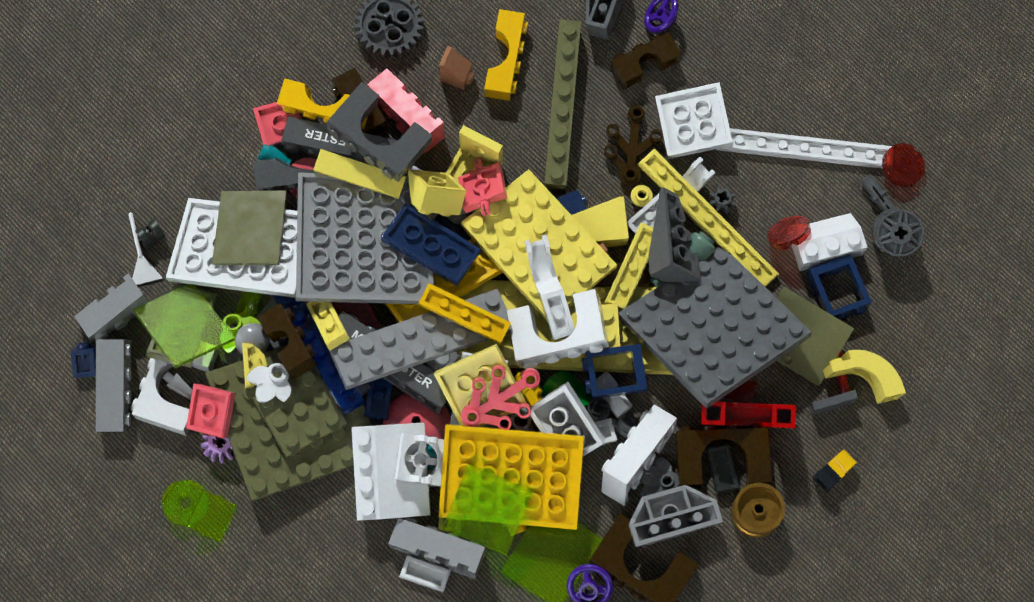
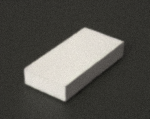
M407 555L399 577L444 593L451 570Z

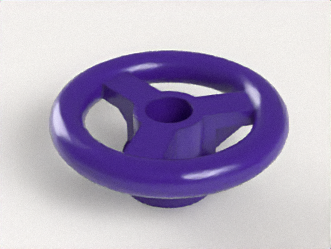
M653 0L648 6L644 17L646 29L652 33H659L672 26L677 19L678 0ZM662 2L661 7L655 13H652L655 7ZM659 21L661 25L654 27L651 22Z
M584 564L575 568L570 573L567 579V591L574 602H607L613 592V582L608 572L602 567L594 564ZM590 571L601 575L605 580L606 587L597 585L592 580ZM580 573H583L584 582L581 584L579 591L575 593V578ZM586 586H591L593 589L588 590ZM598 593L603 595L600 599L591 601L597 597Z

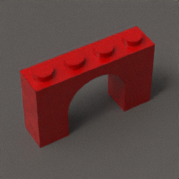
M716 402L707 409L702 405L701 424L795 428L796 405Z

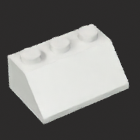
M851 213L787 229L799 271L807 270L849 254L852 255V258L862 256L868 248L861 226Z
M569 382L531 406L530 416L541 432L585 436L583 456L601 446L605 441V438Z

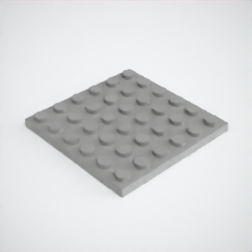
M298 173L296 301L419 303L428 283L433 285V272L381 240V236L405 203L417 209L411 203L408 176H405L406 180L400 198L397 199L320 173ZM431 213V215H427L428 217L433 219V213Z

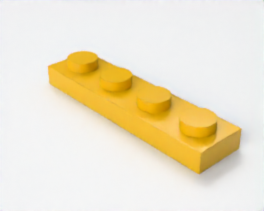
M428 283L418 305L500 345L511 325V322Z

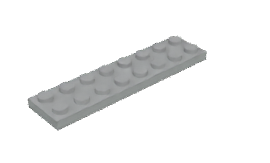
M498 289L465 300L509 321L507 308ZM431 311L347 340L334 349L329 350L343 384L346 390L490 339Z

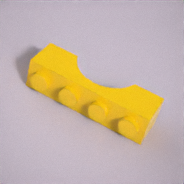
M499 9L496 38L506 45L509 53L502 64L488 69L484 97L510 101L511 94L516 93L517 81H514L515 74H519L521 61H518V55L523 54L525 41H521L522 34H527L528 22L525 21V13Z
M284 78L277 104L283 108L285 113L295 115L296 112L302 113L303 117L315 120L317 117L323 119V122L328 124L330 117L350 95L344 94L335 104L320 106L315 104L311 89L305 83ZM367 118L363 121L361 129H364Z

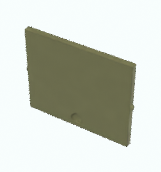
M221 191L212 264L244 266L279 265L287 191Z
M783 287L777 299L812 333L810 338L779 358L777 362L820 386L825 377L823 370L829 365L831 360L839 358L838 354L854 328L786 287Z

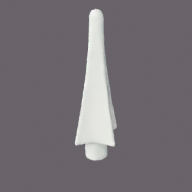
M166 372L162 379L168 382V388L191 400L193 389L178 373L173 376L170 372Z

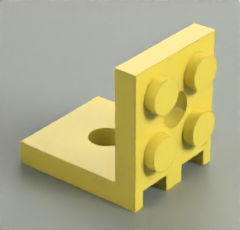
M463 125L459 132L460 149L446 171L458 183V177L475 169L474 159L481 158L483 166H489L497 162L501 166L503 164V145Z

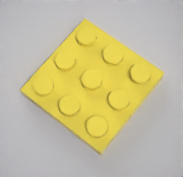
M497 344L439 369L434 373L460 425L466 426L461 420V412L465 406L471 403L473 393L472 382L475 378L481 377L486 382V388L481 392L479 406L488 400L493 378L491 371L495 365H501L505 368V376L501 380L499 393L516 383ZM496 369L494 374L501 376L503 372L501 369ZM480 381L474 384L478 389L483 387V383ZM521 391L506 400V402L516 404L526 403ZM492 409L485 414L501 417L512 413ZM470 413L468 418L475 420L477 416L475 413ZM481 423V424H480L479 426H477V427H483V426H485V425H487V424H486V423Z

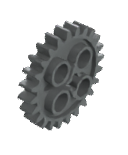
M369 0V3L363 1V9L358 8L357 13L359 16L354 17L356 22L354 29L357 31L356 38L360 39V45H366L367 52L373 49L374 56L381 52L383 59L386 54H390L391 59H393L394 53H398L402 57L403 50L410 53L409 46L416 48L415 40L421 41L419 33H424V27L422 26L424 25V18H421L423 15L422 10H418V3L412 5V0ZM382 9L389 10V12L385 14H382L379 11ZM407 17L408 21L400 22L399 19ZM373 27L380 28L377 32L370 31ZM392 35L399 36V39L397 40H391L389 38Z

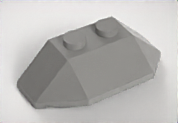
M687 485L641 497L629 522V528L635 547L689 534L722 523L723 520L716 499L708 497Z

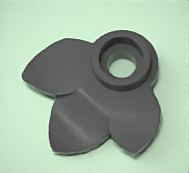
M657 457L654 466L651 465L649 469L642 470L643 475L640 480L645 485L641 489L639 496L644 497L679 487L678 476L673 472L672 464L667 459ZM666 479L672 480L669 485L664 484Z

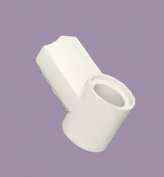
M604 372L596 379L597 390L618 387L617 382L608 372ZM625 395L604 398L610 405V411L617 419L627 413L633 406Z

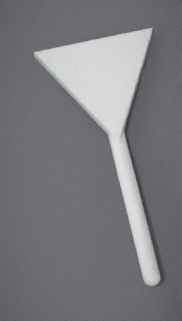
M130 212L128 215L138 254L132 279L136 285L163 279L142 255L139 238L135 232L136 225L133 213Z

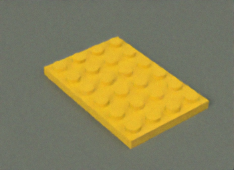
M446 424L438 517L577 530L585 436Z

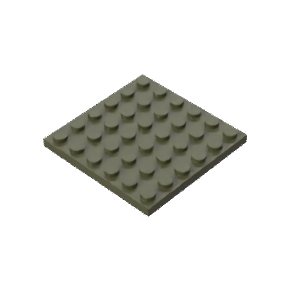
M321 334L305 339L306 344H311L317 354L314 357L318 364L315 366V369L327 390L330 391L343 381L329 352V348ZM287 346L264 353L267 367L274 363L282 364L277 353L284 350ZM243 360L205 373L210 387L236 393L228 439L251 502L354 466L352 427L371 426L369 418L365 417V408L361 398L345 409L337 405L347 422L346 426L286 458L252 400V397L255 396L257 385L245 389ZM273 373L274 377H281L279 373Z

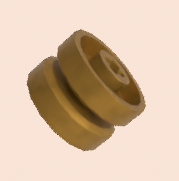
M759 482L749 484L740 490L731 507V518L734 526L739 532L752 538L766 537L775 531L784 518L785 513L784 500L778 490L769 484ZM757 507L758 511H762V513H757L754 508Z

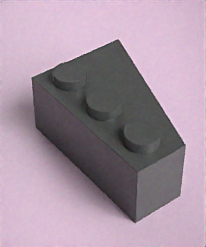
M586 0V27L588 34L609 40L624 0Z

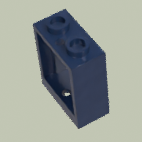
M851 254L809 268L806 274L820 308L841 321L847 319L846 316L851 314L855 316L864 314L872 303ZM848 269L861 301L833 310L820 279Z
M641 344L606 348L597 353L586 351L585 358H582L583 372L587 371L589 380H585L586 393L591 394V399L646 392L647 383ZM631 353L635 385L597 390L593 358Z

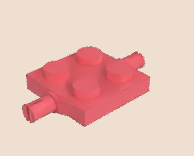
M477 158V160L474 159L473 161L475 169L468 174L458 177L459 184L467 190L462 208L465 213L481 208V214L487 216V214H491L490 204L507 198L503 170L499 162L483 166V160Z

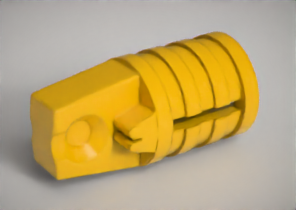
M523 371L514 377L516 382L522 379ZM528 376L526 380L529 383H533L535 378ZM539 384L534 388L526 387L521 390L526 403H530L531 406L543 398L541 394L543 391Z

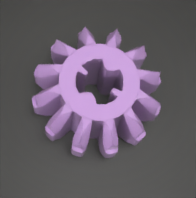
M203 434L202 437L207 442L201 443V447L206 449L204 451L206 457L211 456L210 460L212 462H215L219 457L221 464L225 462L226 456L230 461L233 460L231 455L233 450L228 438ZM219 440H223L226 443L225 445L222 444V448H218L216 443L219 444Z

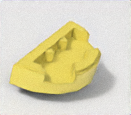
M242 342L245 389L256 386L246 380L250 371L258 366L267 367L265 355L259 348L253 344Z

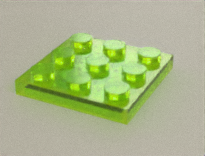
M469 463L442 529L507 556L534 490Z

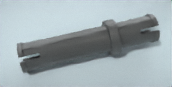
M872 174L860 181L871 195V201L873 203L876 202L882 212L888 210V208L897 209L886 195L887 191L881 188ZM899 227L897 231L898 235L904 233V230L900 229Z

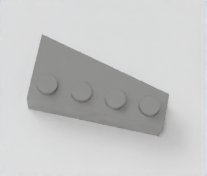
M96 340V432H124L131 426V413H128V408L131 403V390H129L131 381L132 340Z
M409 517L404 519L398 518L388 543L390 548L476 580L486 554L484 546L472 541L463 540L451 533L439 532V529L430 525L424 527L417 524L418 521Z

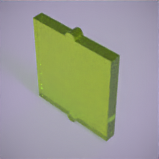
M203 489L186 527L200 533L201 537L206 536L220 542L236 505L222 499V495L216 496Z

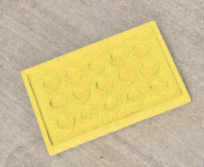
M528 169L505 187L507 198L489 205L490 215L483 216L481 208H479L461 222V227L547 321L540 295L532 277L524 241L529 240L530 243L542 240L543 235H547L555 273L563 288L568 307L574 303L573 294L593 288L617 268V264Z

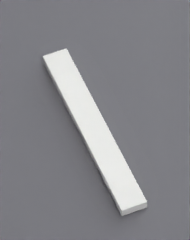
M731 128L733 145L716 149L719 151L891 169L893 146Z

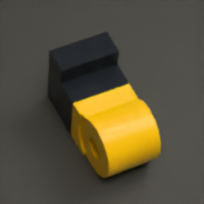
M844 449L821 468L812 479L827 493L857 462Z

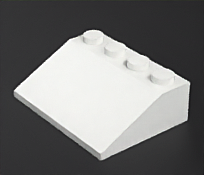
M425 423L352 427L357 521L431 515L428 484L395 480L401 433L426 435ZM419 442L411 445L406 454L412 455L416 452ZM418 453L414 458V462L417 466L421 467L425 464L426 458L422 453ZM405 461L407 470L414 476L415 468L411 462ZM428 465L423 468L422 477L428 476Z

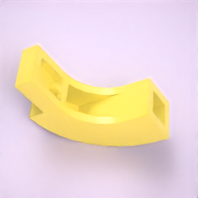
M849 350L840 358L831 360L829 365L823 370L825 379L845 374H855L864 378L870 384L877 404L897 400L906 393L902 380L894 367L881 356L869 351Z

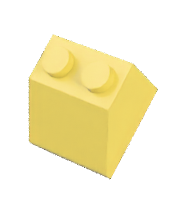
M409 169L408 179L411 203L418 209L419 213L424 215L438 213L445 217L460 215L467 190L449 173Z

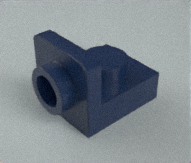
M83 342L73 347L71 350L73 378L96 376V345L90 346L89 342Z

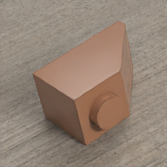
M447 46L439 64L440 81L465 90L467 84L472 83L475 75L472 63L455 49Z

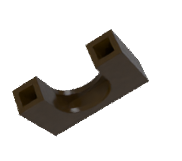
M731 425L726 426L725 429L706 426L703 427V430H694L693 427H682L680 431H676L675 450L679 486L687 485L693 489H701L703 485L702 453L709 446L717 443L732 445L741 453L745 463L746 486L758 482L769 485L772 483L768 428L750 425L746 429H739V426Z
M619 514L590 558L589 563L602 567L612 578L613 584L620 588L625 586L631 590L630 594L640 601L645 599L648 602H675L697 568L698 563L678 552L667 571L660 578L653 581H642L634 578L627 571L623 560L624 551L632 540L629 528L630 519Z

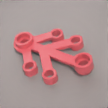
M495 365L491 371L493 378L488 400L480 406L481 392L485 390L486 382L481 377L475 378L472 382L473 393L471 403L465 406L461 412L462 422L466 426L477 427L481 423L498 426L499 429L509 430L512 424L509 416L497 417L485 413L492 409L516 413L520 418L529 417L531 414L529 404H516L506 402V400L526 387L534 388L539 384L540 374L534 368L524 370L522 379L499 393L501 380L505 376V368L501 365ZM496 369H501L503 374L501 376H496L494 374V371ZM528 376H533L535 378V381L533 383L527 382L526 378ZM478 381L483 383V387L480 389L474 385ZM526 407L528 413L522 414L520 408ZM475 413L477 418L471 420L468 418V415ZM501 420H507L509 425L502 426L500 424Z

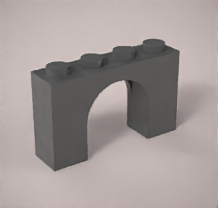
M361 82L328 120V131L334 138H340L346 142L347 147L355 153L358 151L362 154L367 163L379 167L387 178L395 179L399 182L429 147L433 135L414 122L405 134L391 145L382 146L370 142L363 135L361 125L379 104V94Z

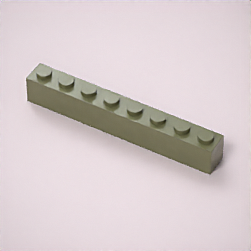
M559 19L544 186L551 193L566 194L581 21Z

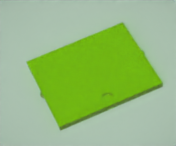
M187 284L133 309L134 314L174 368L180 367L235 341L233 334L193 284Z
M579 523L577 530L529 526L500 573L546 602H564L569 595L567 579L570 573L575 568L589 563L590 558L603 538ZM580 573L575 578L574 585L576 584L577 580L579 579L582 573Z

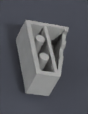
M129 273L123 277L125 282L116 289L112 286L107 290L109 294L100 301L95 299L74 316L92 343H95L96 340H105L110 332L115 329L120 330L124 328L129 320L134 317H141L150 308Z

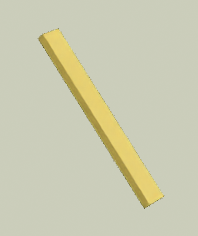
M655 148L639 162L638 166L660 188L664 187L677 194L683 211L718 246L732 254L765 287L779 275Z

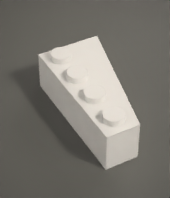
M653 405L649 411H644L638 426H633L630 429L625 443H620L614 452L615 456L604 463L601 470L603 472L602 493L623 506L626 505L629 500L628 492L631 488L636 490L640 484V479L643 475L642 470L650 468L656 457L654 453L661 452L675 431L677 422L675 416L656 405Z

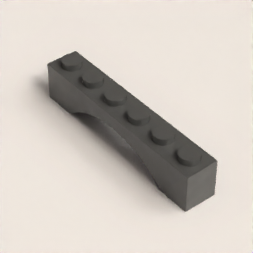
M387 142L378 143L376 145L386 146ZM359 152L350 158L370 165ZM279 158L252 162L256 189L263 188V191L277 190L276 186L285 185V189L298 187V173H317L314 170L298 168L287 164Z

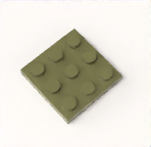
M315 367L295 379L292 376L288 378L287 381L291 386V394L285 402L279 400L276 396L264 403L258 402L256 395L252 397L253 402L286 458L347 425L346 420Z

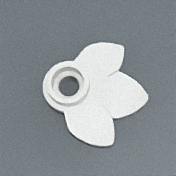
M274 363L269 367L258 366L250 371L246 378L250 383L257 385L255 395L258 402H268L275 396L285 402L291 394V386L287 381L289 373L281 363ZM273 373H279L281 377L276 378Z

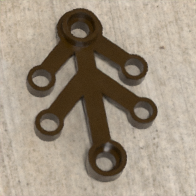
M637 105L632 106L627 114V119L631 123L629 144L619 133L618 125L610 124L606 129V135L613 139L627 156V164L617 155V147L613 144H608L605 147L604 156L610 159L619 169V180L628 187L637 185L643 172L638 164L636 165V157L654 144H659L663 138L662 131L654 129L651 131L650 136L638 145L639 127L645 118V111ZM639 111L641 115L635 116L633 112ZM613 128L617 132L615 134H611L609 132V129ZM658 134L660 138L654 139L652 135ZM607 150H614V154H608ZM632 172L634 177L629 178L626 173Z

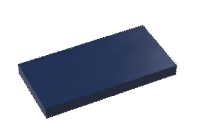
M407 203L404 204L381 236L383 242L458 287L482 251V249L427 215L419 213L417 209Z

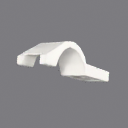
M701 157L692 163L687 172L682 176L697 192L715 175L713 170L708 172L701 164L703 162ZM659 194L627 221V226L635 234L641 222L654 227Z
M543 235L542 240L533 243L526 240L524 243L530 270L543 304L552 338L556 340L569 336L575 328L563 288L555 273L548 237Z

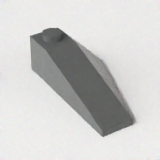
M664 187L660 189L648 255L650 275L663 282L700 280L699 260L697 253H691L689 242L692 241L691 234L686 232L683 224L686 218L679 196Z

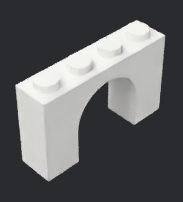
M595 289L573 294L577 324L573 333L560 342H546L539 338L534 312L529 305L507 310L508 320L511 322L510 331L515 360L521 368H534L537 364L544 362L555 363L565 357L576 358L581 356L582 353H586V351L597 353L601 352L603 348L609 347L600 297Z
M201 342L191 367L206 372L212 371L219 351L215 346ZM150 358L148 363L149 372L147 377H143L139 386L141 392L138 399L135 398L131 406L132 415L137 420L187 436L189 429H186L189 409L165 401L159 392L162 376L170 368L178 365Z

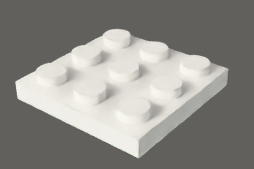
M720 82L655 96L668 159L733 145Z

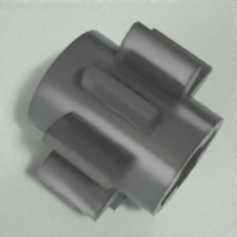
M717 186L716 193L710 192L709 198L712 199L709 204L717 212L724 211L727 214L728 207L734 208L736 204L731 201L735 198L736 194H731L728 191V186L725 189H720ZM721 198L725 199L723 203L719 202Z

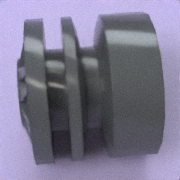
M891 208L883 211L875 218L872 224L871 235L874 244L879 250L893 256H906L912 254L920 247L924 239V228L922 221L916 214L908 210ZM898 227L904 230V234H901L900 238L894 234L898 231Z

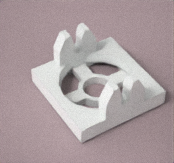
M401 433L395 480L441 486L444 439ZM419 442L416 452L412 455L406 454L411 445ZM426 443L435 450L437 459L430 458L425 452ZM418 453H422L426 458L425 464L421 467L417 466L414 462V458ZM405 461L411 462L415 468L414 476L407 470ZM427 465L436 466L431 474L422 477L423 468L427 467Z

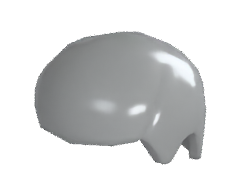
M249 323L242 326L237 332L235 345L237 351L242 355V342L253 344L264 354L270 344V338L266 335L261 324Z

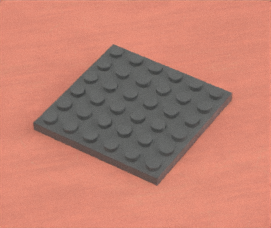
M720 246L715 249L714 253L706 261L699 262L700 280L665 282L618 313L619 320L706 409L811 337L812 333L732 254L726 252Z

